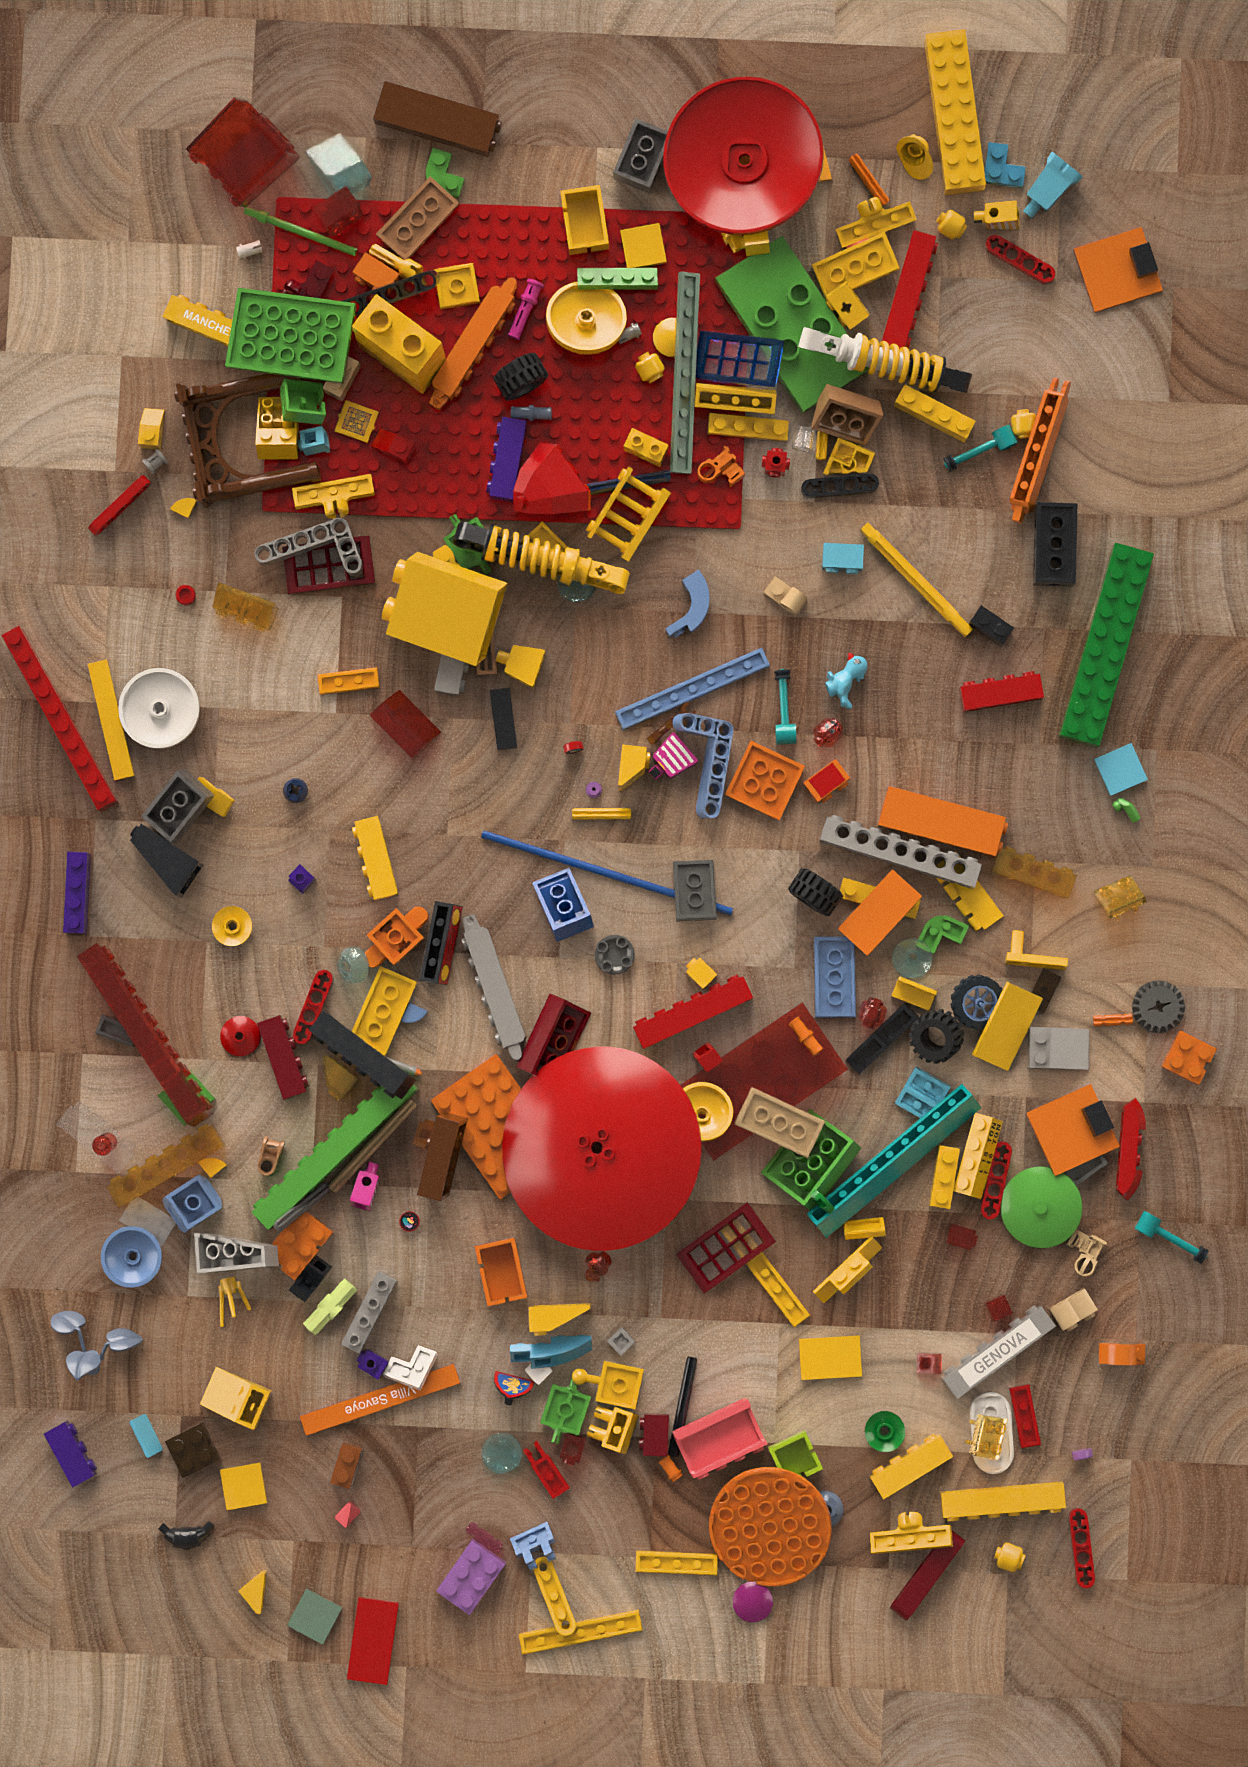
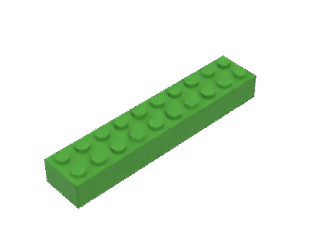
M413 1084L401 1100L397 1096L391 1098L383 1092L385 1090L384 1087H377L371 1093L373 1097L369 1101L364 1099L356 1107L358 1111L354 1115L351 1113L341 1121L343 1125L339 1129L335 1127L327 1135L329 1139L325 1143L320 1141L312 1149L314 1153L310 1157L304 1156L297 1163L299 1167L295 1171L290 1170L283 1176V1183L280 1185L275 1184L268 1191L270 1195L266 1199L260 1198L253 1205L255 1209L251 1213L268 1230L273 1229L276 1220L312 1192L419 1089Z

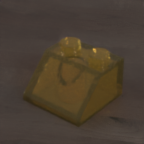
M325 1054L323 1056L325 1082L329 1088L328 1093L338 1100L340 1098L346 1099L360 1079L331 1056Z

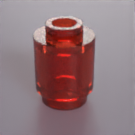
M110 1132L102 1133L92 1142L93 1151L100 1156L109 1154L117 1147V1139Z

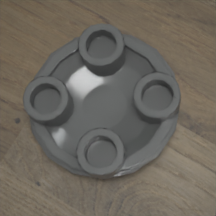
M609 935L597 943L595 960L598 967L604 972L611 975L621 974L632 966L635 952L631 942L626 937Z

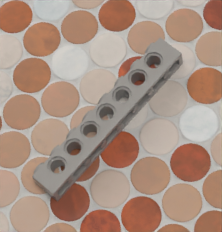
M836 815L826 818L819 842L970 889L975 888L982 864L978 863L979 860L967 857V859L959 857L958 853L952 851L947 853L940 852V848L933 845H928L927 848L921 846V842L909 839V841L901 839L900 835L894 833L889 835L882 834V830L870 827L869 830L863 828V824L851 821V823L843 822V818ZM845 828L848 830L849 835L846 838H840L837 831ZM860 834L866 835L868 842L866 844L858 843L857 836ZM884 840L887 843V848L879 850L876 847L877 841ZM898 846H903L906 848L907 853L904 856H898L895 849ZM918 852L924 853L926 860L924 862L916 861L915 854ZM942 858L945 861V866L937 868L934 865V860ZM954 865H963L965 869L964 873H955L953 869Z

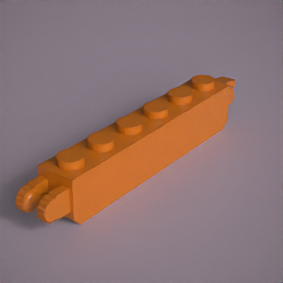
M509 277L501 288L498 286L491 287L432 381L434 393L429 404L434 408L441 410L448 400L452 401L454 397L457 398L463 389L461 385L464 380L468 381L473 374L471 369L475 363H480L484 356L483 350L485 347H490L495 338L493 334L496 330L500 331L505 323V320H503L507 313L510 314L516 305L513 296L515 290H517L516 279Z
M1053 378L1049 390H1045L1010 496L1011 510L1014 511L1012 521L1022 524L1025 514L1029 515L1030 512L1033 513L1069 402L1067 396L1071 387L1070 381L1065 380L1059 393L1057 392L1059 379Z

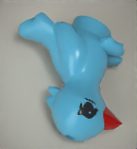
M848 653V660L844 670L834 675L830 671L827 672L829 681L825 682L829 695L831 697L837 695L840 699L841 707L847 709L853 707L848 700V693L852 687L853 679L856 678L860 682V679H864L868 668L864 657L855 656L852 653Z

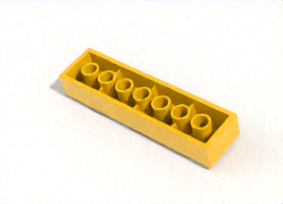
M966 30L926 34L924 44L944 196L984 191L986 181Z

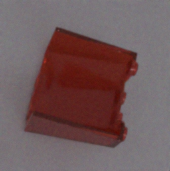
M236 97L219 112L186 148L189 152L188 157L195 164L199 162L206 165L210 169L208 171L214 179H219L223 183L221 186L229 194V201L236 207L244 208L300 158L299 154L294 150L293 144L262 112L259 113L247 100Z

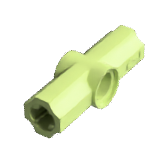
M344 1279L331 1294H328L317 1305L318 1308L303 1324L310 1332L317 1335L344 1308L343 1305L355 1294L357 1289L348 1280Z

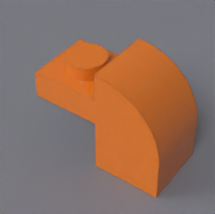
M1099 1343V1364L1145 1365V1344Z

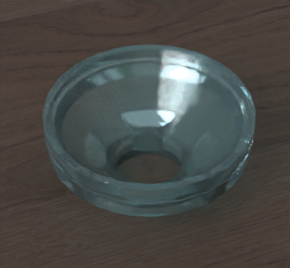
M349 947L341 952L338 958L337 969L342 978L349 983H360L365 980L369 971V963L363 950L358 947ZM344 961H346L349 966L347 972L344 969Z

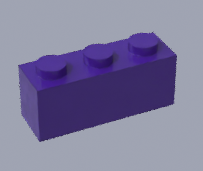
M65 1421L44 1433V1436L73 1488L97 1474L95 1471L97 1466L93 1459L89 1460L85 1453L87 1448L83 1441L79 1442L76 1436L78 1432L74 1424Z

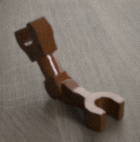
M689 702L681 706L679 714L689 713L686 711V708L690 705ZM671 717L658 730L646 738L651 745L673 728L674 718Z

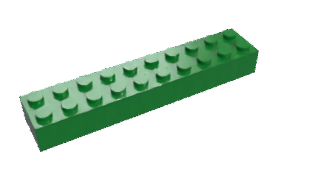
M1116 542L1112 546L1059 732V738L1094 748L1100 746L1154 553Z

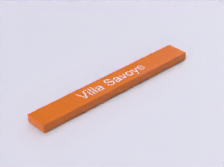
M451 1364L430 1371L421 1391L398 1382L301 1415L300 1419L307 1436L457 1385L461 1382L455 1364Z

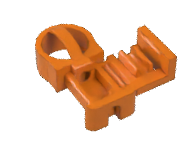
M724 446L723 452L713 460L709 458L699 465L697 474L699 480L703 483H712L722 472L723 476L726 475L729 478L728 482L732 487L745 476V472L735 462L736 456L729 452L728 447ZM703 467H711L706 474L701 476L700 470ZM715 471L713 477L707 478Z

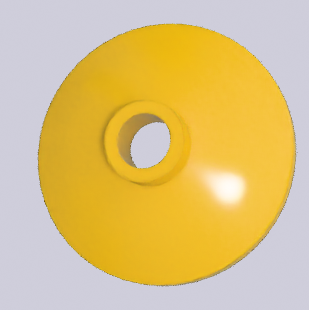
M227 906L220 909L212 921V932L215 938L227 946H237L244 943L252 931V921L249 914L237 906ZM231 923L236 924L235 930H230L229 925Z

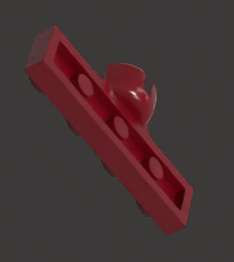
M316 260L304 283L290 279L283 286L285 289L281 290V293L320 298L334 270Z

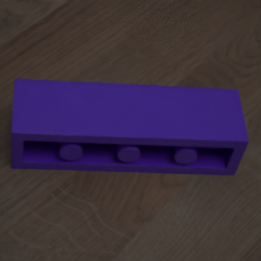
M502 417V422L497 424L496 434H499V440L494 443L493 453L496 454L495 462L491 461L490 473H493L492 481H488L486 493H490V499L513 502V490L519 474L527 427L525 420Z
M67 852L63 932L66 934H87L91 854L87 852Z

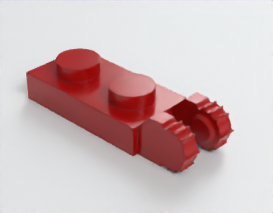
M536 1441L534 1442V1447L539 1451L542 1456L535 1461L532 1456L533 1454L527 1448L523 1452L552 1499L568 1490L570 1486L549 1454H546L540 1443Z

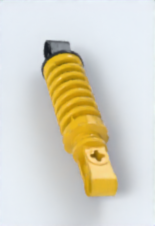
M467 522L458 523L453 544L459 548L481 553L482 561L494 562L499 555L500 565H505L510 558L509 566L515 568L520 561L521 571H526L530 567V573L536 574L540 570V575L544 578L548 573H551L552 580L555 581L560 576L559 582L567 586L572 581H577L581 585L588 584L615 594L625 593L630 576L629 571L624 568L593 561L590 557L588 559L582 558L580 556V549L576 550L566 547L562 552L559 544H555L552 549L550 548L549 541H545L543 545H540V539L534 538L533 542H529V535H524L521 542H519L518 532H514L511 539H508L509 530L503 529L501 535L498 536L502 528L495 526V524H491L489 529H485Z

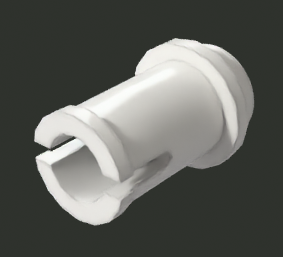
M257 240L245 245L239 244V247H236L239 259L244 258L245 260L248 256L262 253V247L253 249L261 245L260 241Z

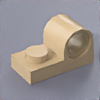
M776 576L763 592L795 617L808 600L802 592L794 587L791 588Z

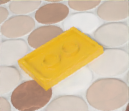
M860 1335L799 1339L801 1380L862 1377Z

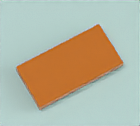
M892 869L840 925L838 930L864 954L869 956L922 896Z

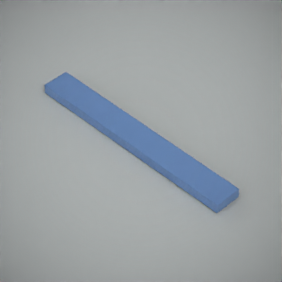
M760 648L615 711L624 731L681 706L686 702H690L768 668L770 664L763 649Z

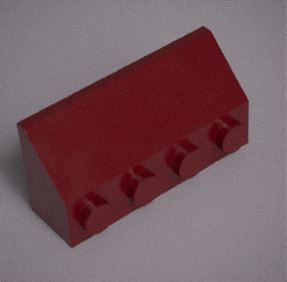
M550 993L516 1067L537 1076V1071L559 1056L574 1051L591 1012Z

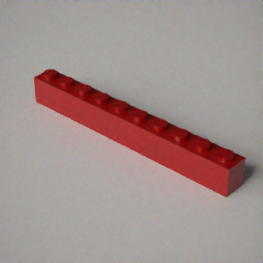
M17 626L1 635L97 810L103 812L119 803L24 630Z

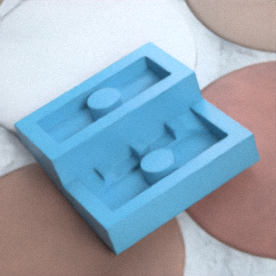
M915 1066L895 1104L921 1118L945 1098L951 1086Z

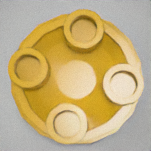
M668 318L656 326L653 333V343L661 354L675 358L676 318Z

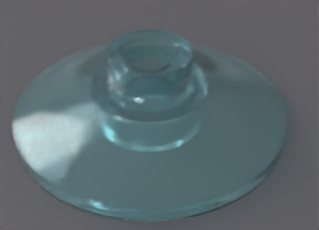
M906 939L900 942L895 947L892 955L895 969L907 978H918L925 975L931 968L933 961L932 952L928 945L918 939ZM913 953L917 958L911 959L909 955Z

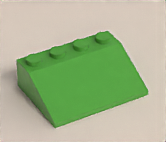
M809 1109L807 1113L825 1121L809 1157L806 1158L781 1146L761 1173L807 1209L812 1210L816 1204L810 1195L811 1192L816 1189L825 1197L861 1150V1147L820 1115Z

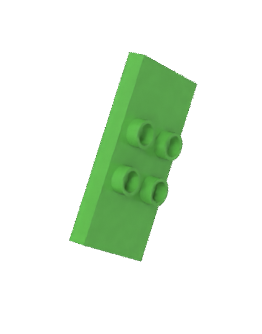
M781 236L769 244L770 253L747 257L716 277L715 283L801 414L817 405L818 398L826 384L842 389L866 374L868 367H865L863 372L850 371L847 368L846 362H837L835 360L836 356L798 347L804 327L841 338L843 334H848L826 304L825 299L784 237ZM830 341L825 342V346L828 349V347L833 346V343Z

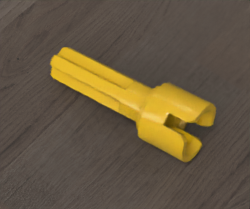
M377 244L372 245L369 250L370 255L398 270L402 278H407L423 271V266L410 258L403 260Z

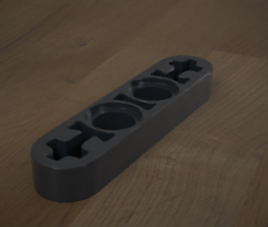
M870 473L808 479L803 482L801 492L806 498L872 493L877 490L879 479L876 475ZM868 478H871V481L876 483L873 484L872 488H869L868 485H862V489H858V479H861V483H865ZM853 480L856 487L853 490H847L844 486L845 481ZM833 482L836 489L833 492H827L824 488L825 483ZM818 483H822V493H818L819 489H814L812 494H809L808 490L804 489L807 488L808 484H811L812 487H818Z

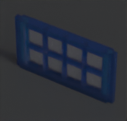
M700 331L695 379L776 389L784 341Z

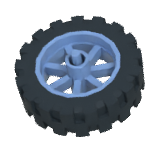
M970 975L967 979H962L960 984L954 987V993L951 994L952 1003L950 1005L953 1014L959 1018L958 1021L968 1028H973L974 1030L984 1029L1003 991L1002 987L990 977L983 975ZM979 988H984L986 991L980 997ZM975 989V996L968 995L969 992ZM990 993L992 1001H984ZM965 998H969L971 1000V1003L964 1005ZM985 1005H991L988 1012L984 1008ZM975 1006L971 1016L966 1009ZM978 1009H981L984 1015L976 1017Z

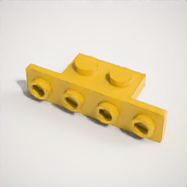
M873 1237L868 1238L813 1293L823 1303L838 1290L844 1295L873 1268L868 1261L882 1249L880 1244Z

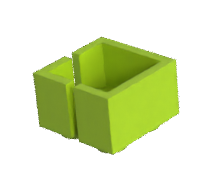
M805 1430L768 1447L777 1468L792 1471L800 1476L801 1472H804L806 1477L823 1469L815 1451L810 1452L814 1448Z

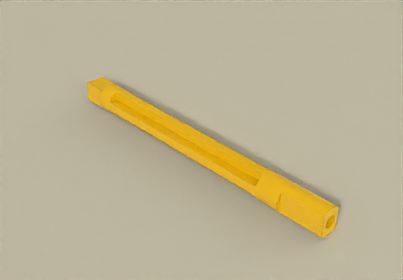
M868 522L860 529V532L892 566L964 637L973 630L951 604L878 530H875Z

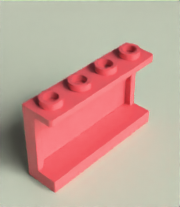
M747 1398L736 1401L672 1431L691 1477H697L698 1480L708 1476V1472L716 1469V1471L722 1470L727 1467L726 1463L733 1460L734 1462H739L745 1459V1455L750 1452L755 1454L764 1450L763 1446L767 1445V1441L760 1431Z

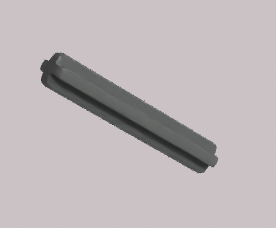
M327 1182L321 1183L276 1220L273 1225L278 1232H282L327 1195L331 1190Z

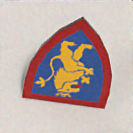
M495 1371L494 1374L495 1387L505 1396L504 1403L509 1406L512 1405L514 1398L525 1396L531 1392L535 1382L534 1380Z

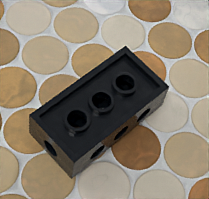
M1036 503L1033 586L1073 587L1075 585L1078 503ZM1051 521L1059 522L1060 528L1052 527ZM1057 541L1060 544V548H1053L1050 542ZM1050 561H1057L1059 568L1051 567Z

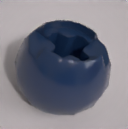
M299 778L288 780L283 787L285 799L291 803L302 802L308 795L307 784ZM293 786L301 788L298 790L299 795L291 794Z

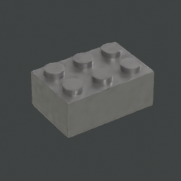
M635 118L613 171V179L650 194L663 163L664 143L668 131Z
M186 769L177 770L141 817L170 843L176 842L183 837L215 795Z

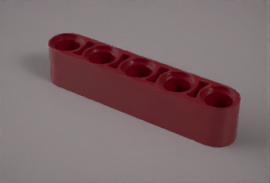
M953 1530V1547L932 1549L891 1604L889 1609L905 1621L911 1617L965 1543V1539Z

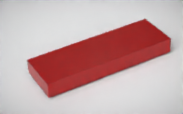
M1030 1385L1010 1387L1009 1392L1020 1448L1041 1445Z

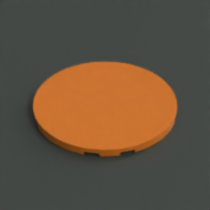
M755 1468L735 1476L720 1490L710 1512L709 1534L712 1546L719 1559L736 1576L743 1580L756 1581V1584L761 1586H784L805 1578L822 1562L831 1540V1516L820 1492L804 1477L782 1468Z

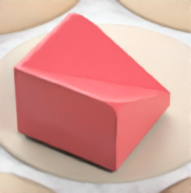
M350 1501L335 1516V1519L347 1528L360 1513V1509Z

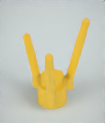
M235 1276L221 1279L218 1288L220 1293V1327H223L224 1294L225 1296L228 1295L233 1318L236 1317L232 1294L237 1293L236 1289L248 1310H251V1306L241 1287L240 1281H236Z

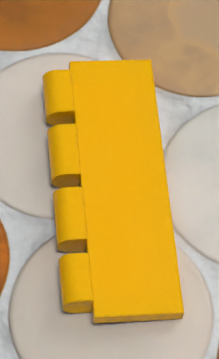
M941 861L936 866L938 868H943L945 866V861ZM956 864L953 867L954 872L957 874H962L965 871L964 866L961 864ZM936 878L940 884L945 882V880ZM978 880L974 889L951 882L943 887L952 900L957 897L961 898L955 905L964 917L972 913L973 916L967 921L975 932L981 927L983 930L987 929L1004 916Z

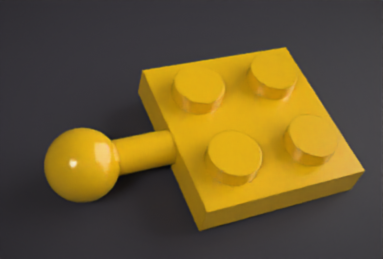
M603 1360L600 1377L587 1374L584 1369L578 1368L573 1371L572 1380L578 1385H582L585 1382L597 1384L598 1388L595 1398L597 1402L636 1409L644 1369Z

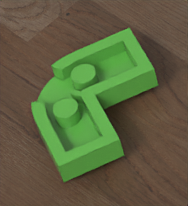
M433 148L426 167V178L428 179L431 176L449 194L459 199L465 178L447 173L452 154Z
M945 915L933 917L925 924L915 946L934 954L942 936L961 944L969 925Z

